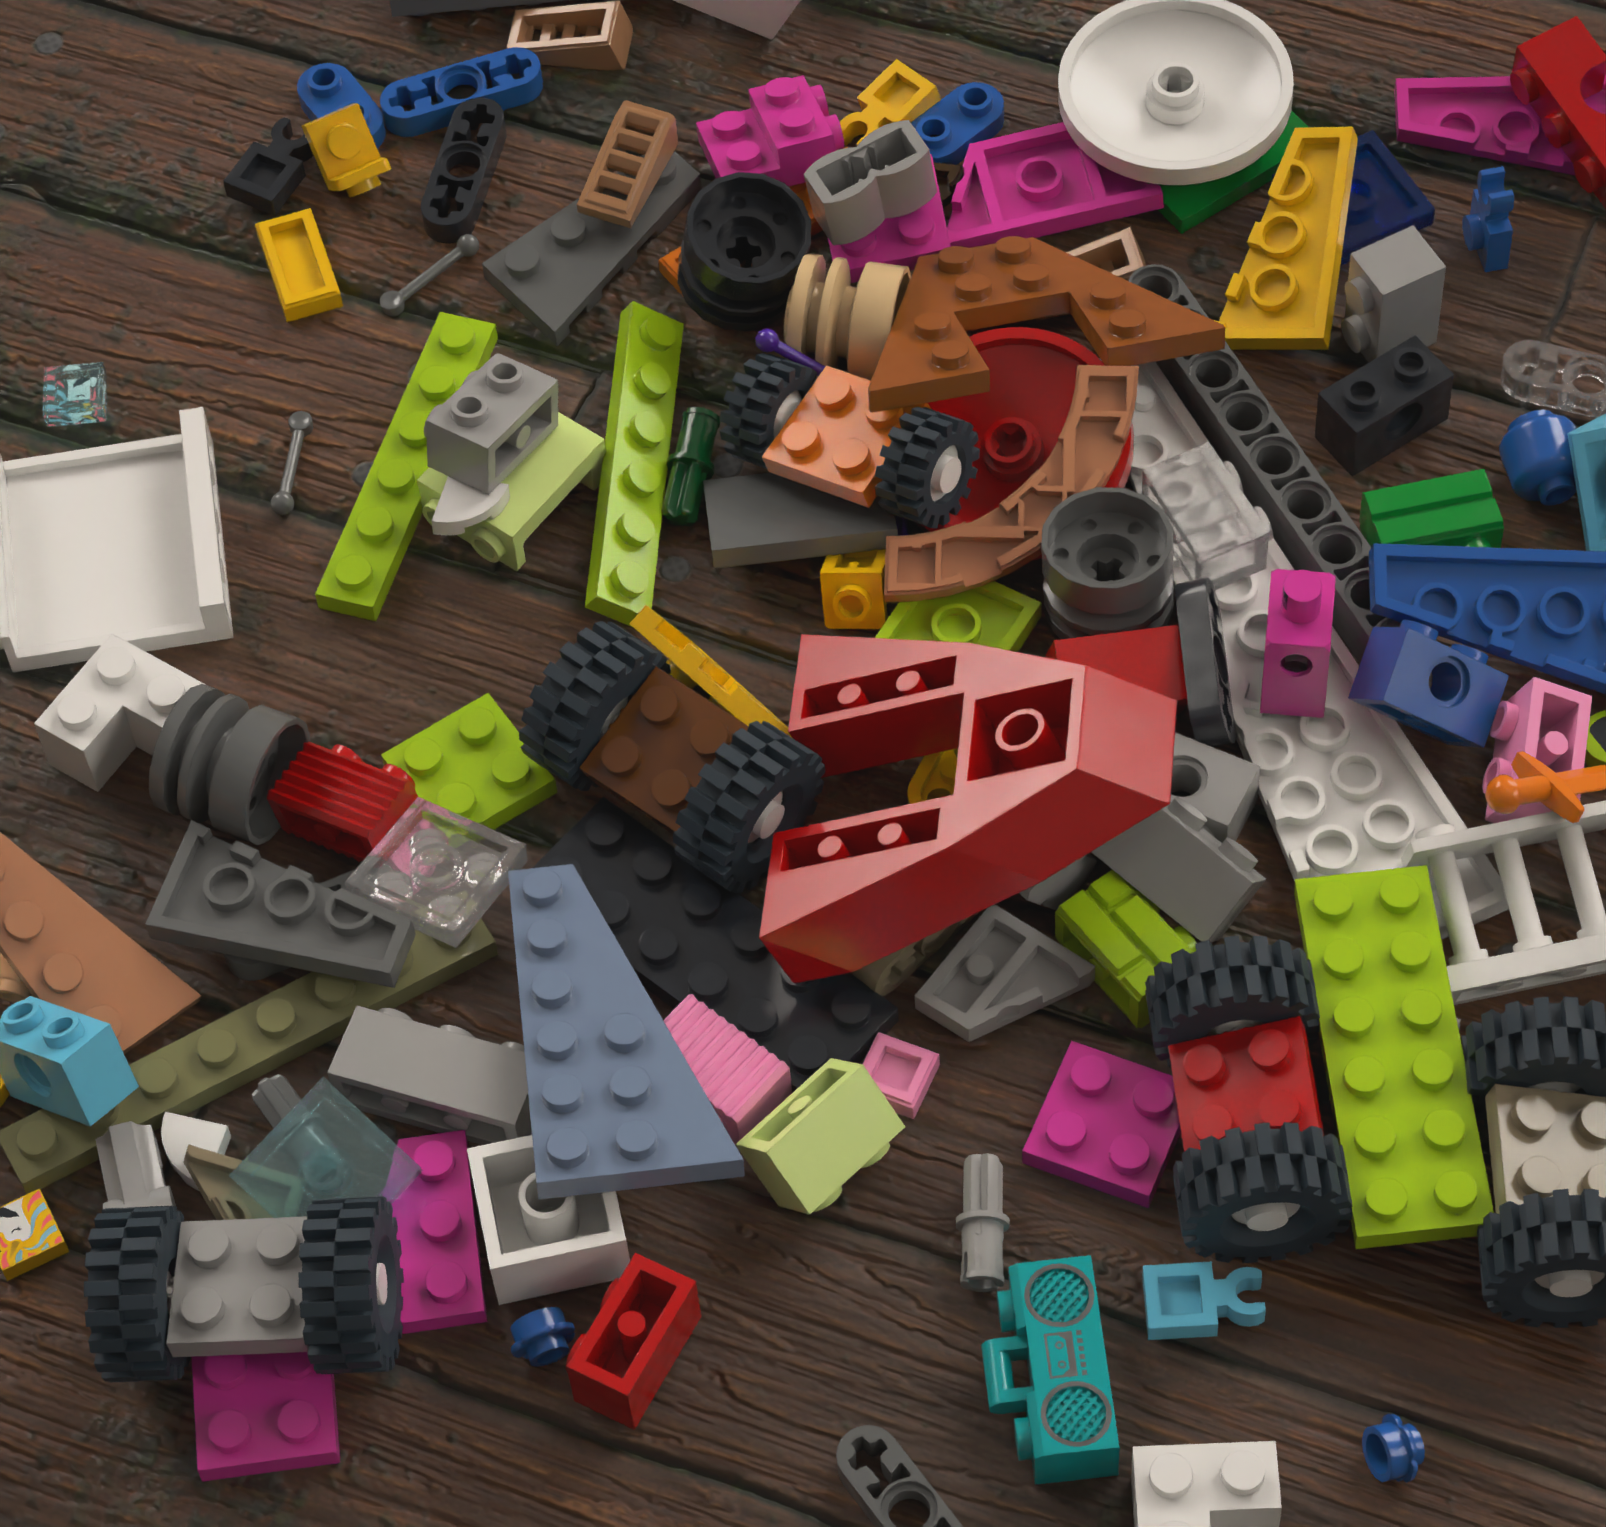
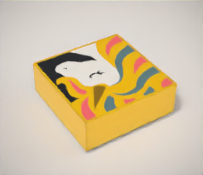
M40 1188L0 1207V1267L7 1281L69 1252Z

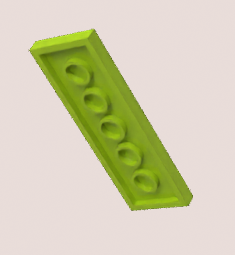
M1427 865L1295 879L1294 896L1303 948L1307 960L1311 962L1320 1015L1318 1034L1335 1133L1339 1145L1343 1146L1353 1205L1351 1207V1225L1355 1248L1364 1249L1477 1236L1478 1226L1483 1225V1218L1489 1212L1494 1213L1472 1096L1467 1091L1464 1054Z

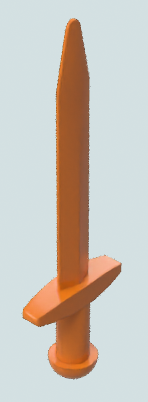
M1520 751L1516 753L1511 763L1513 770L1519 778L1513 779L1505 774L1494 777L1486 787L1485 798L1489 807L1500 814H1511L1519 805L1541 802L1562 818L1571 823H1577L1585 809L1576 795L1606 790V764L1555 773L1551 768L1533 756Z

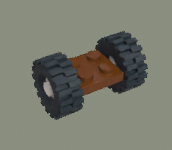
M600 621L594 623L592 631L586 627L578 632L576 643L573 645L568 641L559 650L561 658L556 664L551 661L542 672L547 675L541 686L535 685L529 696L534 702L532 706L524 709L521 721L527 724L519 730V740L524 743L520 747L522 752L575 789L589 791L591 785L595 788L602 787L673 834V843L677 845L674 849L676 855L728 891L742 893L745 887L750 890L757 886L760 875L764 878L768 877L773 834L804 827L803 823L806 817L814 814L818 805L814 797L822 792L825 782L820 779L825 773V765L821 763L823 759L770 723L763 721L761 724L755 721L748 726L669 675L671 673L670 665L666 663L667 658L663 654L615 623L609 621L606 624Z

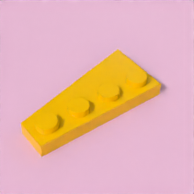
M1305 127L1294 129L1269 188L1268 195L1270 200L1261 222L1255 221L1247 240L1250 248L1239 274L1234 273L1225 293L1227 303L1219 321H1216L1224 325L1225 341L1231 350H1329L1358 142L1353 127Z

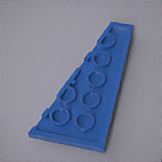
M1378 543L1372 545L1369 550L1370 612L1400 623L1402 620H1410L1427 625L1438 631V636L1606 694V551Z

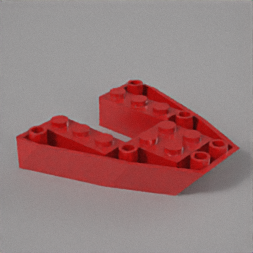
M801 634L788 733L793 739L823 759L821 763L825 765V773L821 778L958 748L954 794L774 833L759 939L793 983L850 973L1043 882L1170 804L1177 700L1086 665L974 643Z

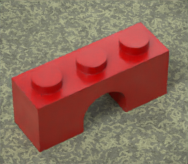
M1575 16L1517 46L1512 73L1510 74V83L1520 102L1525 105L1530 104L1541 119L1544 134L1550 144L1556 149L1562 148L1571 160L1575 176L1581 187L1588 193L1594 192L1606 209V114L1595 111L1584 101L1588 97L1602 91L1606 75V54L1578 16Z

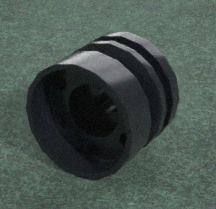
M737 172L716 178L697 193L687 214L684 239L678 259L677 283L685 302L703 320L725 330L752 331L772 325L785 314L789 292L794 285L798 267L803 256L809 253L811 245V219L803 201L785 183L764 174Z

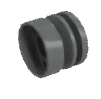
M1097 487L1073 494L1053 508L1043 525L1041 542L1042 572L1044 575V614L1052 632L1060 639L1168 626L1173 617L1174 601L1173 527L1165 511L1146 495L1125 488Z
M205 684L191 687L176 702L164 722L154 748L149 770V794L153 806L176 816L181 814L182 817L199 824L210 819L212 827L218 831L255 845L269 841L281 826L267 800L268 790L274 789L275 780H281L282 772L288 770L290 761H295L297 752L303 751L304 743L310 742L307 723L298 717L264 705L249 709L247 701L233 694L225 695L218 689Z

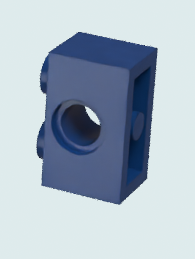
M1402 620L1400 627H1373L1348 699L1447 745L1484 748L1509 675L1486 665L1489 656L1477 649L1460 644H1452L1450 648L1436 641L1439 632L1427 625L1410 620ZM1430 673H1432L1433 677L1431 689L1429 688Z

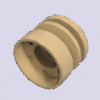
M805 254L798 267L795 282L787 300L784 319L785 344L824 366L827 365L838 369L841 358L847 359L848 373L871 380L911 279L909 267L870 261L866 263L857 287L851 286L850 268L846 258L837 257L833 259L826 275V262L823 255Z

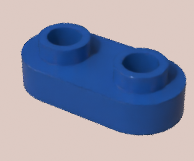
M323 63L307 69L300 76L297 83L298 96L301 108L310 121L350 104L358 103L377 149L382 145L386 135L382 112L345 67L333 63Z
M980 82L963 84L912 121L911 124L929 148L933 162L957 165L965 159L969 144L991 139L1002 129L1004 124V99L1001 93L991 85ZM930 135H940L937 137H929Z

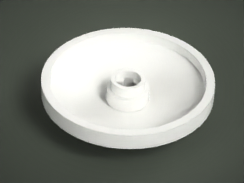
M1126 0L1096 15L1070 41L1061 60L1058 74V102L1062 120L1072 139L1089 157L1105 168L1122 176L1152 184H1198L1223 178L1244 169L1263 156L1275 144L1287 125L1291 113L1294 85L1293 70L1287 50L1275 32L1256 15L1227 0Z

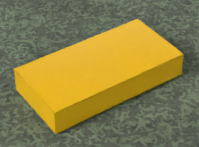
M311 208L255 223L257 236L286 322L343 307L341 293Z

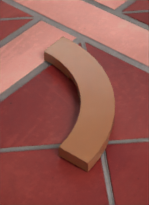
M1077 365L1075 390L1070 411L1051 455L1039 470L1037 469L1020 488L1004 499L998 508L970 523L962 522L937 531L915 535L886 536L884 602L922 601L951 596L986 585L1014 572L1042 554V528L1053 508L1073 494L1097 487H1105L1117 466L1130 432L1135 410L1139 366Z

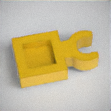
M896 59L857 96L862 112L851 113L840 121L844 145L847 146L856 136L865 134L856 143L858 146L868 134L886 124L903 120L914 121L941 100L936 85Z

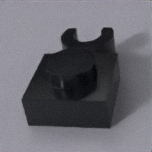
M285 117L277 121L273 126L271 144L267 147L253 142L223 181L227 197L274 216L277 215L306 177L303 162L314 156L305 134L299 139L290 140L293 136L290 119Z

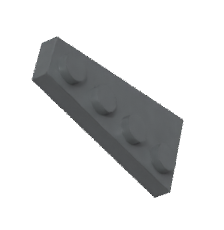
M674 151L632 228L578 213V198L483 262L484 278L558 346L570 333L569 325L582 311L588 313L603 297L602 289L618 271L624 274L638 259L637 250L648 238L658 237L702 189L700 173ZM618 171L616 173L632 179L636 178V176L629 175L623 172ZM606 188L602 193L622 200H626L628 197L626 194Z
M191 820L145 923L150 939L395 988L416 935L412 919L343 888L335 892L314 882L312 874L292 865L288 869L282 868L261 858L257 849L237 840L232 845L212 836L210 828Z

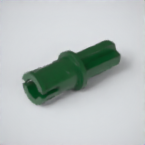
M689 407L686 411H683L675 453L669 455L666 462L667 469L671 473L662 507V514L666 517L667 523L671 525L692 526L696 522L704 491L703 480H709L714 475L715 468L711 462L717 430L721 422L719 415L712 410L702 407Z

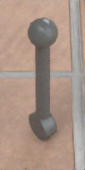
M472 234L462 235L457 240L456 248L400 291L392 290L384 293L380 298V305L384 314L387 316L401 314L405 308L404 302L463 256L471 257L479 251V241L476 236Z
M297 411L288 419L292 438L279 492L271 498V508L279 515H286L294 508V499L291 496L303 439L313 430L312 417L304 411Z

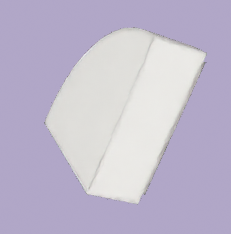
M448 476L431 521L433 534L458 535L465 533L466 527L478 524L488 517L494 519L504 510L510 499L509 484L500 483L488 495Z
M165 1112L161 1136L169 1162L187 1185L199 1191L183 1163L188 1144L225 1155L231 1139L229 1128L227 1125Z

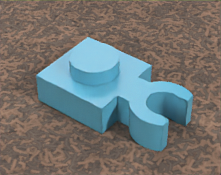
M1212 1261L1143 1265L1142 1280L1148 1340L1217 1336L1218 1318L1228 1317L1235 1324L1247 1327L1265 1322V1302L1245 1303L1237 1297L1242 1291L1261 1289L1262 1271L1258 1268H1238L1232 1271L1226 1279L1214 1280Z

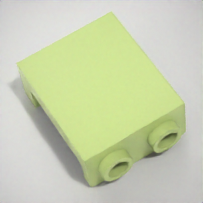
M558 412V426L501 482L509 484L510 499L504 510L494 519L488 517L478 524L466 527L465 533L458 534L457 536L469 542L484 559L493 563L500 561L518 571L526 562L523 548L525 540L579 482L594 491L600 485L602 461L606 452L604 438ZM429 467L417 479L423 515L432 525L431 521L448 476Z

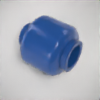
M1542 409L1525 413L1510 423L1507 429L1508 432L1504 435L1499 445V452L1511 487L1520 498L1527 501H1540L1543 505H1556L1567 501L1575 494L1576 484L1567 433L1573 431L1576 427L1567 417Z

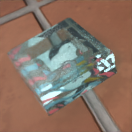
M103 362L44 367L43 416L47 427L106 422L107 373Z

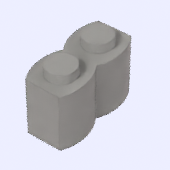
M909 120L897 121L879 127L868 134L857 147L831 152L814 162L804 173L814 218L832 245L851 243L867 236L880 226L885 218L900 217L914 212L928 203L937 192L929 148Z

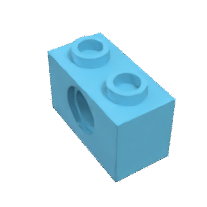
M32 996L12 1004L3 1012L0 1019V1075L11 1097L91 1127L139 1087L109 1023Z

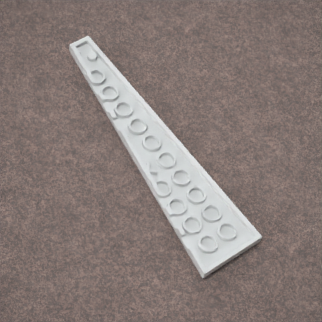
M1150 362L1134 365L1139 366L1136 405L1132 419L1134 454L1129 480L1134 492L1146 495L1165 511L1173 527L1174 589L1178 583L1203 577H1209L1213 583L1221 612L1236 740L1244 760L1260 766L1258 794L1294 881L1295 879L1403 868L1401 857L1410 841L1416 839L1415 834L1417 832L1440 824H1453L1455 831L1468 829L1397 722L1348 699L1359 665L1333 626L1324 718L1260 713L1271 571L1276 569L1294 570V568L1157 363ZM1299 654L1288 655L1285 657L1284 668L1293 672L1307 670L1308 658ZM1485 854L1456 860L1473 925L1509 909L1501 878ZM1429 865L1427 868L1442 940L1449 935Z

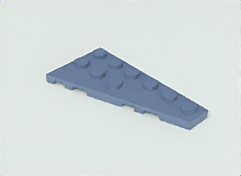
M567 864L508 871L538 1199L744 1177V1160L574 865Z

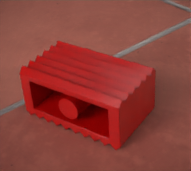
M305 742L303 751L297 752L296 760L290 761L288 770L282 772L281 780H275L274 789L268 790L267 800L281 828L286 833H293L298 838L303 837L308 842L313 841L318 846L323 845L328 850L333 849L338 854L343 853L348 858L353 857L358 862L363 861L367 865H379L381 867L386 865L425 812L415 791V782L404 770L392 764H385L382 769L366 764L354 751L339 744L334 745L330 750L312 742Z

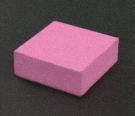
M878 1032L863 1065L895 1112L914 1119L940 1066V1059L938 1053Z

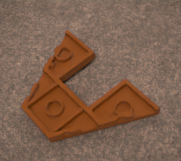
M1009 236L999 239L995 244L972 248L951 246L942 249L937 254L920 256L917 260L868 387L869 411L873 413L989 392L990 370L966 333L969 330L1070 313L1105 366H1134L1225 349V327L1221 323L1034 237Z

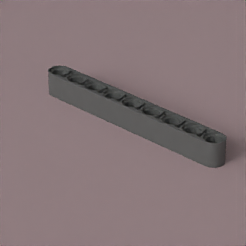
M1151 264L1137 269L1129 278V282L1209 318L1173 269L1164 265ZM1226 341L1225 349L1156 361L1294 570L1326 572L1336 576L1332 625L1360 664L1373 627H1400L1401 625L1398 621L1372 613L1370 610L1362 609L1370 608L1369 550L1371 546Z

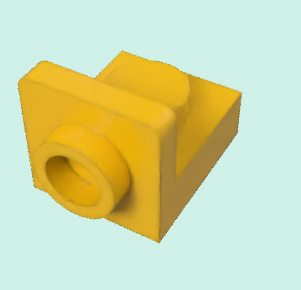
M358 103L350 104L302 125L328 190L342 191L346 189L348 196L353 197L379 186L381 182L378 175L391 169L388 159L380 157Z
M886 549L826 556L820 571L824 623L827 628H882L888 619L887 604L884 602Z

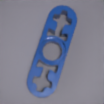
M513 47L395 81L389 84L380 96L384 124L391 133L397 136L413 137L448 127L457 106L462 102L483 97L494 100L501 106L502 110L529 103L537 98L543 89L540 60L531 50ZM519 73L521 78L514 79L511 74ZM486 80L492 81L493 88L487 89ZM459 85H470L477 89L472 96L466 99H453L447 95L452 88ZM436 95L438 104L432 105L431 97ZM411 105L413 110L404 111L402 106Z

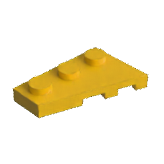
M645 605L629 623L669 658L666 663L670 665V674L676 680L690 689H693L698 684L711 695L708 699L710 702L748 726L755 721L761 724L763 721H766L790 736L787 725L692 640L649 606Z

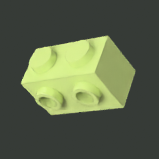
M831 1058L735 1145L778 1206L811 1214L831 1205L841 1195L842 1185L860 1168L868 1167L879 1161L890 1148L889 1142L906 1126L863 1064Z

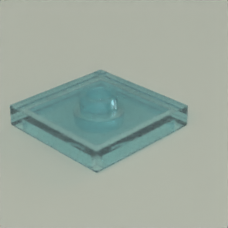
M322 1077L229 1176L273 1218L307 1216L306 1210L309 1204H313L312 1201L315 1199L384 1196L387 1198V1202L392 1204L423 1170L327 1079Z

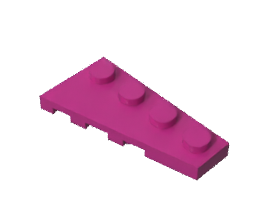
M1606 75L1602 91L1584 100L1589 107L1606 114ZM1510 76L1396 78L1394 97L1397 141L1575 175L1573 163L1563 149H1556L1546 138L1541 119L1532 106L1521 103L1515 95L1510 83Z

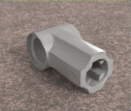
M132 1121L110 1126L103 1136L95 1139L108 1202L103 1203V1209L176 1206L171 1188L165 1184L157 1138H155L151 1125L135 1124Z

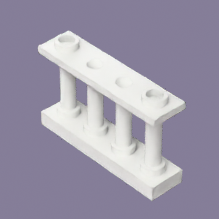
M1606 800L1583 805L1585 810L1577 823H1571L1551 811L1455 831L1453 824H1440L1425 828L1415 834L1416 839L1410 841L1401 860L1403 868L1430 865L1454 954V956L1448 959L1449 966H1447L1454 1005L1606 973V913L1584 838V833L1606 829ZM1557 839L1582 929L1576 933L1578 939L1553 944L1551 936H1544L1520 847ZM1494 852L1518 943L1512 946L1514 951L1512 953L1489 957L1488 951L1479 947L1456 860Z

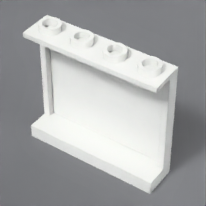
M203 407L179 410L181 434L9 461H3L0 454V650H5L12 672L88 661L111 634L122 638L145 652L234 638L214 447Z

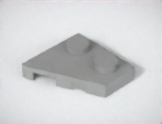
M992 905L983 912L916 993L915 1009L970 1042L1090 986L1095 980V965L997 905Z

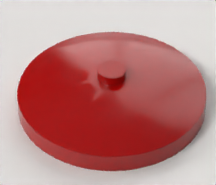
M1007 327L992 329L969 336L990 370V391L928 402L932 410L964 420L974 426L972 431L977 432L979 438L974 447L980 448L979 459L972 462V467L978 468L976 478H969L967 487L971 489L967 499L960 497L961 509L957 515L949 513L950 522L944 526L938 524V528H929L918 523L915 524L924 533L933 532L962 522L970 523L998 508L1000 503L1020 488L1037 469L1039 470L1051 455L1070 411L1075 390L1077 365L1105 366L1104 363L1078 342L1043 329ZM1132 423L1119 462L1105 486L1107 488H1125L1134 454ZM1042 554L1034 560L1041 559Z

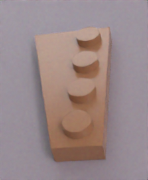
M0 832V952L33 997L109 1023L124 1054L200 1001L201 995Z

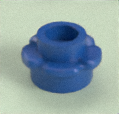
M559 1307L535 1310L522 1316L511 1325L510 1331L515 1343L511 1346L510 1350L514 1357L529 1359L530 1364L535 1367L554 1363L568 1354V1343L575 1337V1326L571 1322H566L562 1309Z
M1386 1414L1382 1417V1423L1365 1429L1362 1437L1363 1453L1371 1473L1377 1480L1387 1482L1396 1479L1397 1481L1403 1480L1407 1483L1416 1477L1418 1465L1424 1461V1444L1416 1427L1410 1423L1402 1425V1420L1395 1414Z

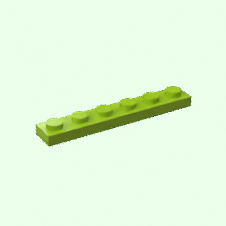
M634 301L620 314L605 436L606 452L602 461L585 608L631 626L629 623L645 605L652 609L662 507L667 477L666 462L670 450L684 323Z
M444 312L439 313L317 588L315 596L318 608L372 621L377 620L423 514L417 479L429 468L427 463V438L424 436L426 419L435 406L445 403L462 386L464 380L472 371H478L489 360L498 340L496 324Z

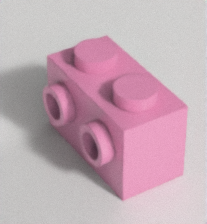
M1533 677L1510 699L1501 701L1490 729V736L1495 738L1493 759L1484 774L1483 793L1485 794L1488 783L1498 775L1505 774L1513 779L1519 778L1513 770L1511 763L1516 753L1520 751L1533 756L1551 768L1555 773L1584 768L1592 696ZM1581 794L1576 795L1580 800ZM1541 802L1519 805L1511 814H1500L1492 810L1487 803L1485 820L1498 823L1551 812L1552 810Z

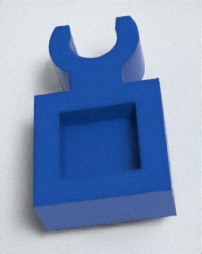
M1503 166L1479 171L1477 179L1478 189H1473L1470 215L1463 216L1462 220L1466 246L1469 251L1477 250L1484 272L1506 269L1509 263L1513 228L1508 216L1509 212L1514 208V193L1512 190L1505 191L1504 189L1505 170Z

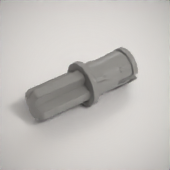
M989 1153L982 1155L972 1154L965 1159L963 1213L956 1217V1228L962 1232L960 1285L971 1291L998 1290V1286H1004L1003 1240L1004 1232L1010 1228V1219L1006 1214H1003V1166L998 1156Z

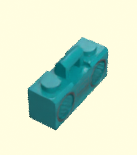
M1091 1255L1016 1263L1009 1266V1290L997 1291V1305L1001 1333L1014 1331L1015 1336L990 1339L981 1344L990 1412L994 1414L1026 1412V1417L1014 1418L1015 1440L1018 1460H1032L1035 1485L1119 1475L1120 1446ZM1027 1360L1030 1387L1015 1388L1011 1361Z

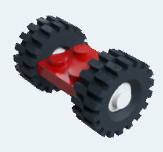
M1253 935L1250 942H1240L1239 936L1224 937L1225 944L1212 946L1210 940L1196 943L1195 952L1188 953L1181 949L1171 954L1172 964L1161 961L1154 967L1155 976L1148 975L1145 982L1153 1047L1160 1061L1167 1059V1066L1172 1069L1184 1152L1182 1153V1161H1176L1173 1167V1181L1181 1234L1184 1244L1189 1249L1195 1247L1196 1254L1204 1258L1215 1253L1216 1261L1229 1263L1234 1257H1241L1242 1264L1254 1263L1258 1261L1259 1257L1271 1256L1272 1261L1286 1259L1285 1253L1296 1251L1301 1256L1313 1252V1244L1316 1242L1326 1246L1335 1241V1232L1345 1233L1350 1227L1349 1220H1352L1351 1207H1353L1343 1146L1339 1145L1338 1138L1330 1133L1324 1136L1309 1051V1046H1313L1317 1041V1032L1320 1029V1015L1311 962L1307 960L1306 953L1303 950L1296 948L1291 951L1290 943L1281 939L1272 945H1268L1267 937Z

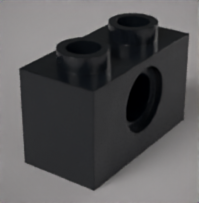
M1414 335L1318 393L1314 437L1353 477L1448 419L1454 374Z

